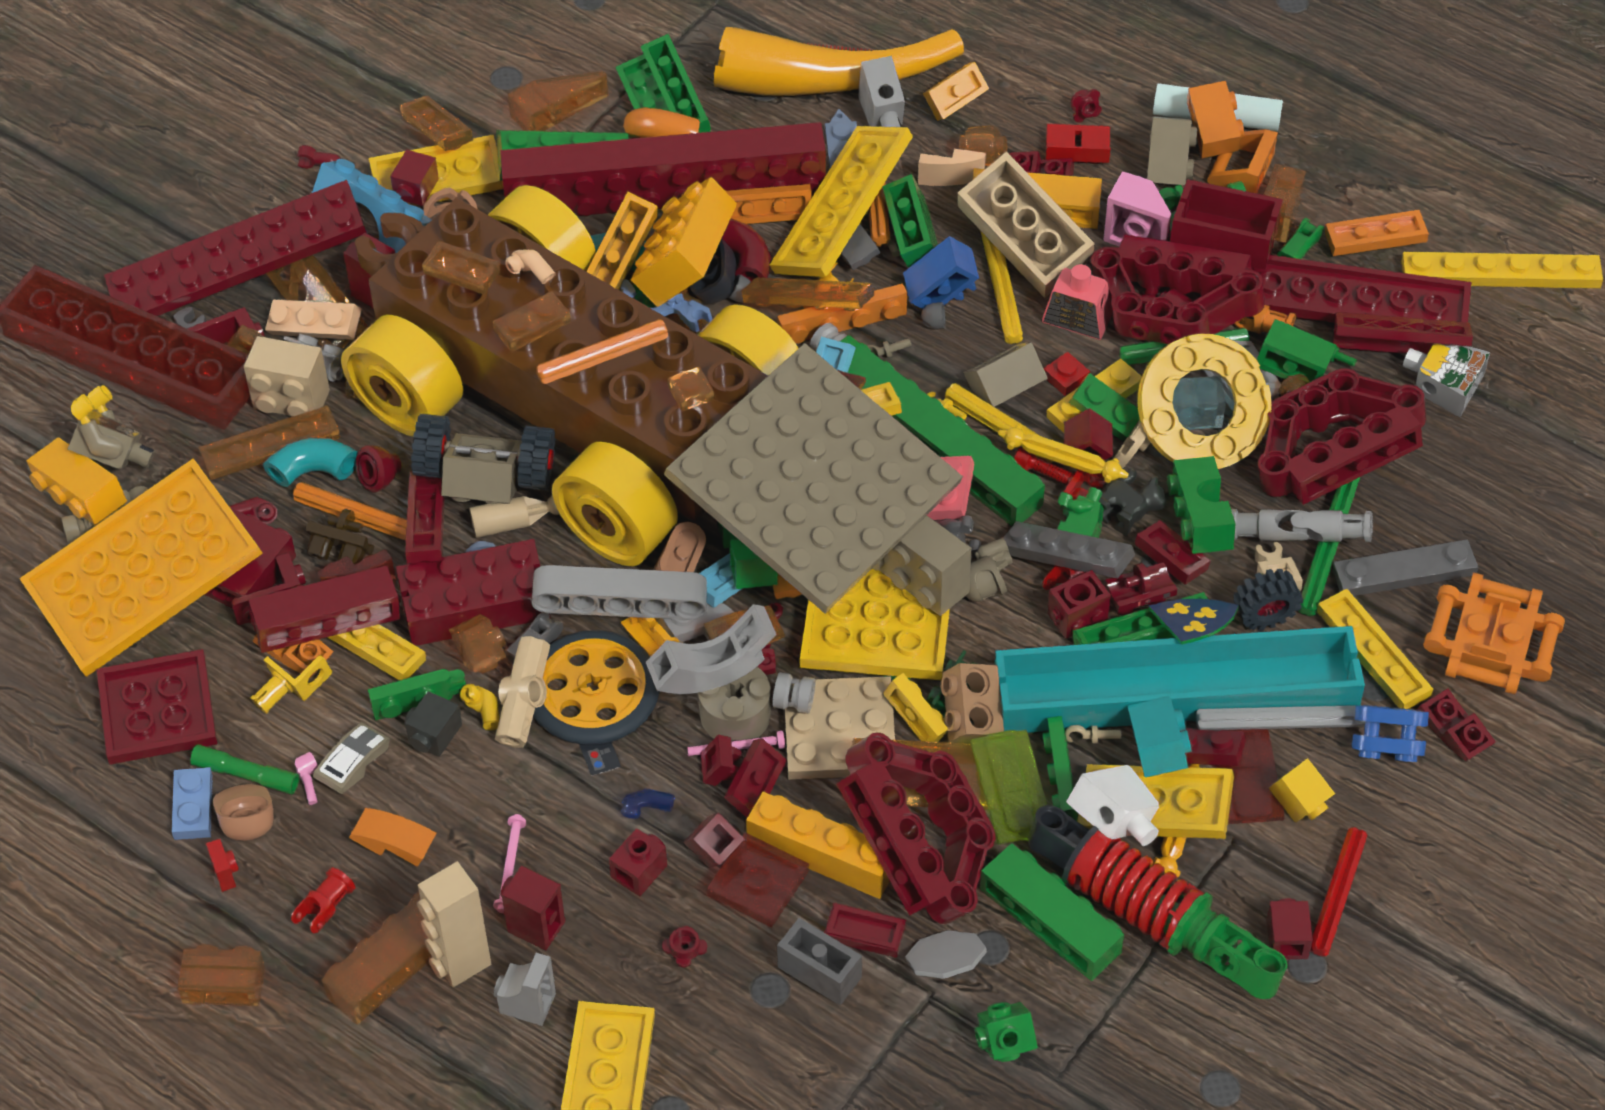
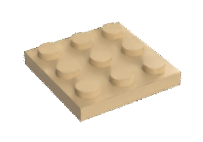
M891 676L816 679L814 699L809 714L798 712L793 707L785 709L788 780L848 777L851 774L847 768L845 756L847 750L853 745L876 732L885 734L895 742L893 706L883 694L891 683Z

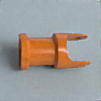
M1264 305L1263 310L1253 316V320L1244 317L1234 324L1239 328H1245L1257 334L1262 332L1268 333L1275 319L1294 326L1296 315L1293 313L1286 315L1270 310L1268 305Z

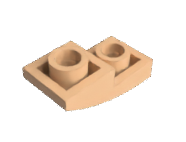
M954 149L952 158L920 154L918 184L953 186L970 183L973 179L974 168L985 169L986 153Z

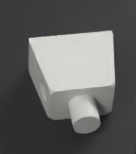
M1129 765L1083 773L1066 801L1074 810L1093 826L1099 828V831L1110 839L1133 835L1142 846L1150 844L1158 835L1159 830L1151 823L1153 816L1159 808L1158 801Z

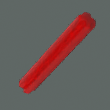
M1351 827L1347 831L1312 936L1313 942L1310 950L1312 954L1321 957L1329 955L1366 842L1367 833L1364 830Z

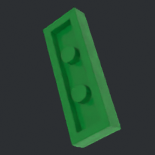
M1062 716L1047 718L1049 732L1043 733L1046 755L1053 754L1054 763L1047 764L1051 786L1057 785L1058 794L1052 795L1053 806L1062 809L1068 816L1077 821L1078 812L1066 802L1074 789Z

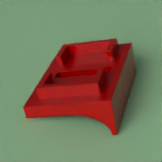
M1047 124L1046 159L1072 158L1073 162L1109 163L1111 151L1110 126ZM1075 135H1081V146H1075Z

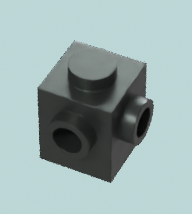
M428 691L418 706L411 708L406 716L405 726L409 743L422 753L430 752L440 757L462 726L459 705Z

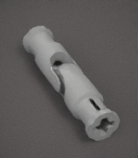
M1231 509L1236 523L1234 540H1237L1238 537H1259L1260 541H1304L1313 539L1323 542H1341L1343 538L1364 539L1365 542H1371L1372 511H1366L1365 514H1343L1342 510L1307 512L1302 510L1261 509L1259 513H1239L1237 509ZM1291 520L1293 532L1285 531L1280 526L1284 522Z

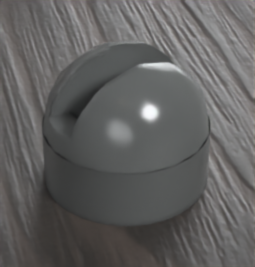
M738 274L735 277L733 292L728 298L739 303L750 301L755 290L753 283L748 278Z
M943 302L931 303L923 308L921 317L925 326L931 329L945 328L946 316Z

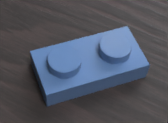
M210 767L174 770L172 835L174 840L211 837L213 775Z

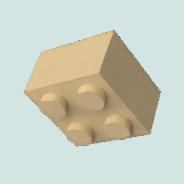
M257 336L244 365L253 408L265 413L273 412L289 415L297 419L305 418L317 421L330 391L322 349L320 347Z

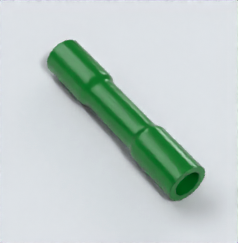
M197 744L191 754L190 763L193 766L200 768L210 767L213 772L227 773L293 795L299 784V774L233 757L226 752Z

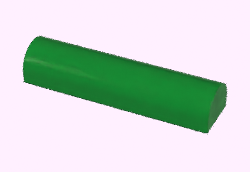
M1202 592V593H1198V594L1191 595V596H1188V597H1185V598H1181V599H1208V598H1207V596L1205 595V593ZM1149 608L1073 630L1074 645L1175 638Z

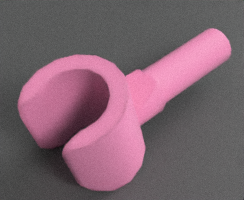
M308 752L296 758L295 766L296 773L299 774V778L304 784L308 804L314 805L317 803V798L310 775L314 774L318 764L312 753Z

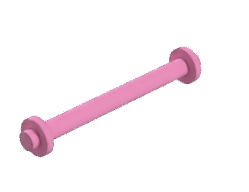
M519 814L508 818L511 832L501 889L506 879L513 876L520 829L526 826V820ZM500 895L499 899L494 901L493 907L499 913H504L503 901Z

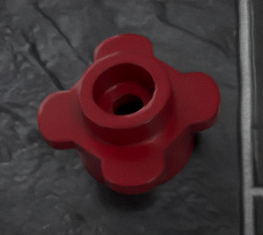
M1083 89L1073 95L1070 105L1075 112L1073 119L1076 122H1083L1085 118L1092 116L1097 117L1101 113L1102 107L1099 105L1098 100L1100 92L1097 89H1091L1090 91Z
M682 926L674 930L670 938L665 939L662 943L663 951L671 954L676 959V964L682 968L690 966L691 960L698 955L705 954L708 948L707 942L699 940L698 933L689 926ZM688 945V948L683 949L681 946Z

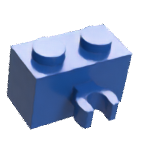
M950 236L903 272L909 301L921 309L931 303L943 302L945 305L953 298L963 300V290L969 288L975 291V281L979 279L972 248Z

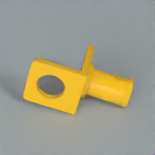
M320 655L294 679L267 656L263 661L273 677L255 695H252L250 699L259 709L262 708V712L265 714L287 692H293L305 701L331 676L332 670L325 658ZM320 669V673L317 676V678L314 681L308 683L310 676L316 670Z

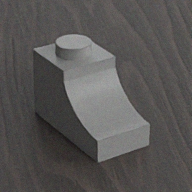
M536 953L533 961L529 964L516 965L510 963L505 976H499L494 988V997L497 998L500 1014L543 1026L556 995L551 957Z

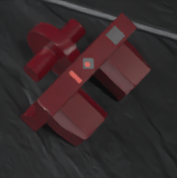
M1164 562L1146 567L1143 563H1138L1133 566V572L1120 575L1118 579L1109 578L1105 580V588L1110 593V598L1120 616L1133 613V610L1139 606L1165 602L1166 598L1176 596L1178 590L1170 579Z

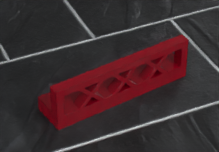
M1336 312L1332 343L1336 344L1339 348L1407 353L1412 348L1428 355L1434 343L1472 346L1473 335L1469 322Z

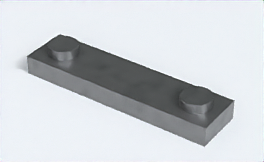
M1467 539L1336 561L1333 563L1332 571L1339 591L1348 589L1353 596L1469 577L1473 575V572L1477 573L1478 564Z

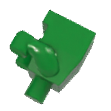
M1090 487L1086 497L1079 495L1076 500H1072L1073 496L1061 492L1058 504L1063 508V515L1066 521H1061L1057 530L1099 538L1104 512L1099 500L1103 492L1097 488Z

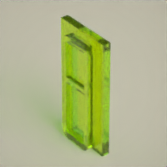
M1009 730L988 734L986 737L971 739L970 743L997 844L1021 840L1027 841L1037 810L1047 805L1027 730Z

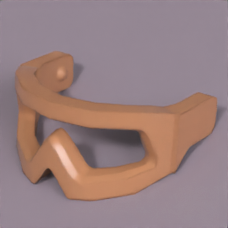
M449 187L434 193L424 204L423 211L424 215L429 218L441 212L451 202L434 206V204L445 197L450 198L452 201L457 197L462 201L465 200L476 209L478 208L476 201L468 192L461 190L457 193Z

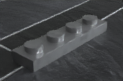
M1018 521L1014 523L1003 537L1011 556L1085 572L1092 570L1095 574L1117 579L1135 556L1133 547L1130 544Z

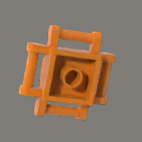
M1474 572L1467 594L1460 592L1452 585L1440 586L1437 594L1439 602L1431 632L1426 634L1423 646L1429 652L1450 657L1445 676L1456 678L1457 675L1505 688L1506 693L1516 695L1521 677L1539 682L1550 680L1553 671L1550 663L1557 636L1563 631L1565 619L1557 613H1547L1545 615L1537 613L1543 593L1542 590L1532 588V591L1483 579L1484 575ZM1479 592L1485 593L1486 598L1478 597ZM1520 604L1528 605L1527 610L1520 608ZM1452 608L1463 610L1454 641L1446 639L1444 636ZM1534 629L1542 631L1543 636L1537 659L1534 662L1525 660Z

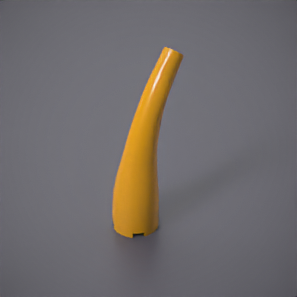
M725 27L719 50H721L718 65H715L714 87L739 93L765 96H797L859 89L861 62L892 56L898 79L902 80L928 71L962 55L964 45L960 35L953 29L904 47L887 50L849 51L809 45L736 27Z

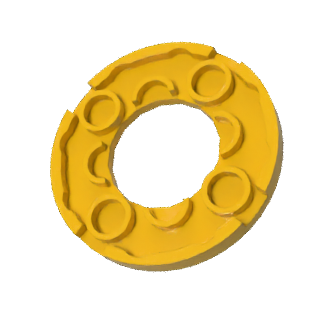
M1195 334L1168 344L1152 358L1144 370L1139 384L1137 404L1143 430L1159 453L1171 462L1179 459L1214 456L1218 469H1221L1244 459L1257 447L1269 424L1267 413L1271 412V392L1269 384L1266 385L1259 369L1260 364L1253 355L1243 346L1228 338L1214 334ZM1200 369L1212 371L1222 377L1231 388L1235 402L1233 416L1228 425L1217 434L1210 436L1193 434L1184 428L1179 422L1172 404L1174 389L1180 379L1189 372Z

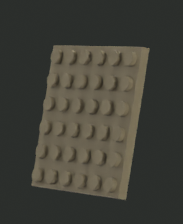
M805 343L666 468L664 474L825 614L953 491L963 478L960 473Z

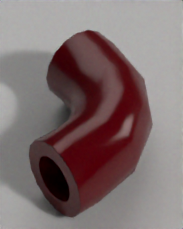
M730 218L722 239L730 246L734 255L738 257L739 263L735 276L740 274L748 278L753 283L754 289L762 288L768 279L771 255L766 242L751 226Z

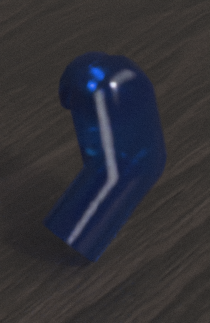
M646 788L627 794L621 801L623 803L621 814L627 818L637 819L640 817L641 807L671 812L674 806L675 795Z

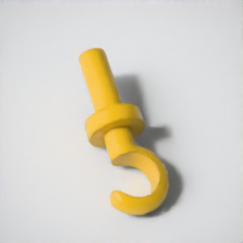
M932 391L927 393V395L935 397L936 393ZM948 398L944 400L938 399L943 407L954 416H959L963 420L966 419L967 414L955 408L952 400Z

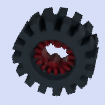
M1272 569L1266 570L1264 575L1261 572L1255 574V579H1246L1244 581L1246 585H1239L1237 588L1238 592H1234L1233 595L1234 603L1239 605L1238 612L1246 627L1249 626L1252 630L1256 628L1264 630L1267 625H1269V628H1274L1277 622L1281 624L1287 622L1286 617L1293 618L1296 615L1295 611H1299L1302 607L1301 603H1303L1302 595L1292 574L1287 570L1283 572V569H1277L1275 573Z

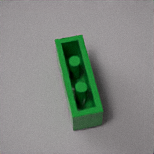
M912 174L882 186L899 251L908 268L938 245L925 197Z

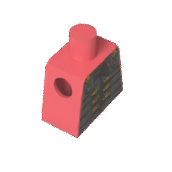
M1079 264L1072 269H1062L1050 295L1042 322L1101 340L1112 317L1108 282L1105 279L1092 276L1090 268L1086 265Z

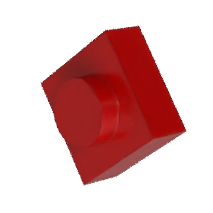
M1066 352L1043 368L1048 378L1046 380L1064 396L1077 389L1084 378L1090 373V370L1069 352Z
M221 839L206 843L222 892L235 888L236 884L232 873L239 871L233 851L225 852Z

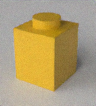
M1308 758L1269 787L1270 791L1295 823L1305 816H1308L1311 821L1329 808L1325 801L1335 794Z

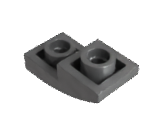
M859 223L840 256L854 270L859 266L869 263L873 257L880 254V251Z

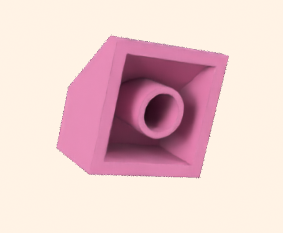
M1122 171L1108 196L1104 242L1120 246L1125 234L1168 241L1171 212L1153 181Z

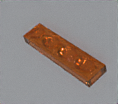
M756 277L741 290L743 303H757V306L760 307L773 304L785 305L787 308L814 306L818 310L837 307L844 308L845 311H856L863 308V305L874 296L873 283Z
M327 405L201 446L199 450L210 480L262 464L271 455L289 443L306 438L335 440L340 438V433L332 412Z

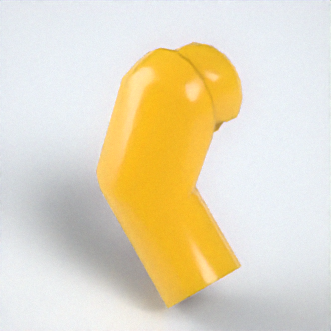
M474 684L463 686L460 691L461 700L468 707L481 713L484 729L496 730L500 716L498 700L495 694Z

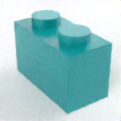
M1167 696L1127 705L1145 778L1188 768L1185 753L1192 752L1182 710L1181 708L1174 710L1171 697Z

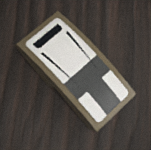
M360 722L325 756L315 769L313 778L343 794L364 778L365 769L369 763L388 750L390 738Z

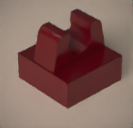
M718 734L701 752L703 783L717 786L721 780L734 779L739 767L733 765V763H736L742 757V751L732 746L731 737Z

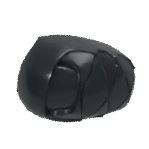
M722 238L704 277L690 286L692 293L708 304L718 303L728 298L733 292L736 258L733 250Z

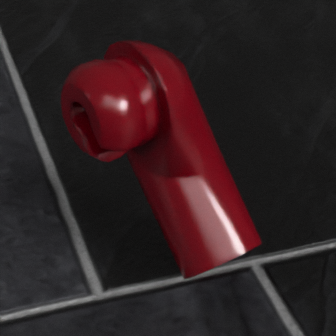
M259 497L229 505L232 511L236 510L245 515H254L264 524L274 522L278 514L276 507L272 503Z

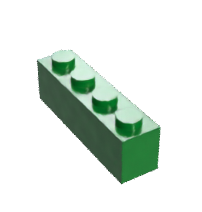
M1011 843L981 870L980 890L1091 982L1122 953L1124 934L1120 927L1113 920L1105 919L1097 913L1085 897L1077 896L1070 891L1058 875L1048 873L1038 865L1034 856L1028 851H1021Z

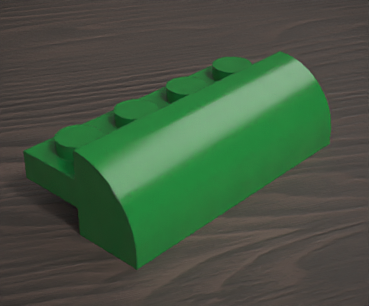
M669 33L640 46L643 55L616 66V70L634 109L647 107L690 116L700 120L698 133L711 132L709 120Z

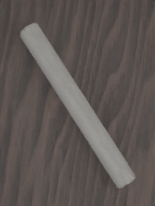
M1356 706L1199 709L1196 712L1195 718L1198 730L1365 727V721L1354 720Z

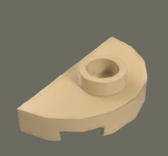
M1140 420L1114 456V458L1119 460L1122 469L1138 449L1143 452L1151 443L1143 430Z

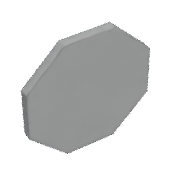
M947 930L919 939L905 958L915 975L945 979L974 969L987 951L977 934Z

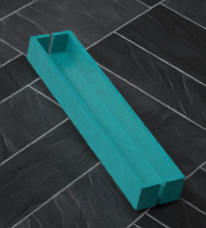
M1352 626L1213 635L1183 645L1176 638L995 651L994 665H998L1004 734L1049 731L1047 718L1062 716L1065 730L1071 725H1080L1085 729L1091 728V726H1097V728L1129 726L1132 724L1127 705L1167 696L1171 697L1174 710L1181 708L1184 722L1195 721L1196 712L1199 709L1361 705L1365 688L1359 658L1357 659L1358 650Z

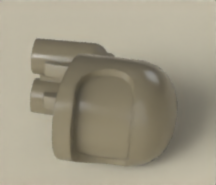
M1000 538L980 546L975 553L977 560L971 563L970 592L966 595L971 601L980 602L990 596L1007 593L1005 582L999 571L1012 564L1013 560L1005 539Z

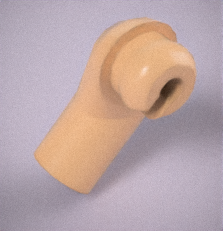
M516 250L505 262L507 269L511 273L518 274L521 270L532 271L542 284L549 282L556 274L544 258L535 250Z

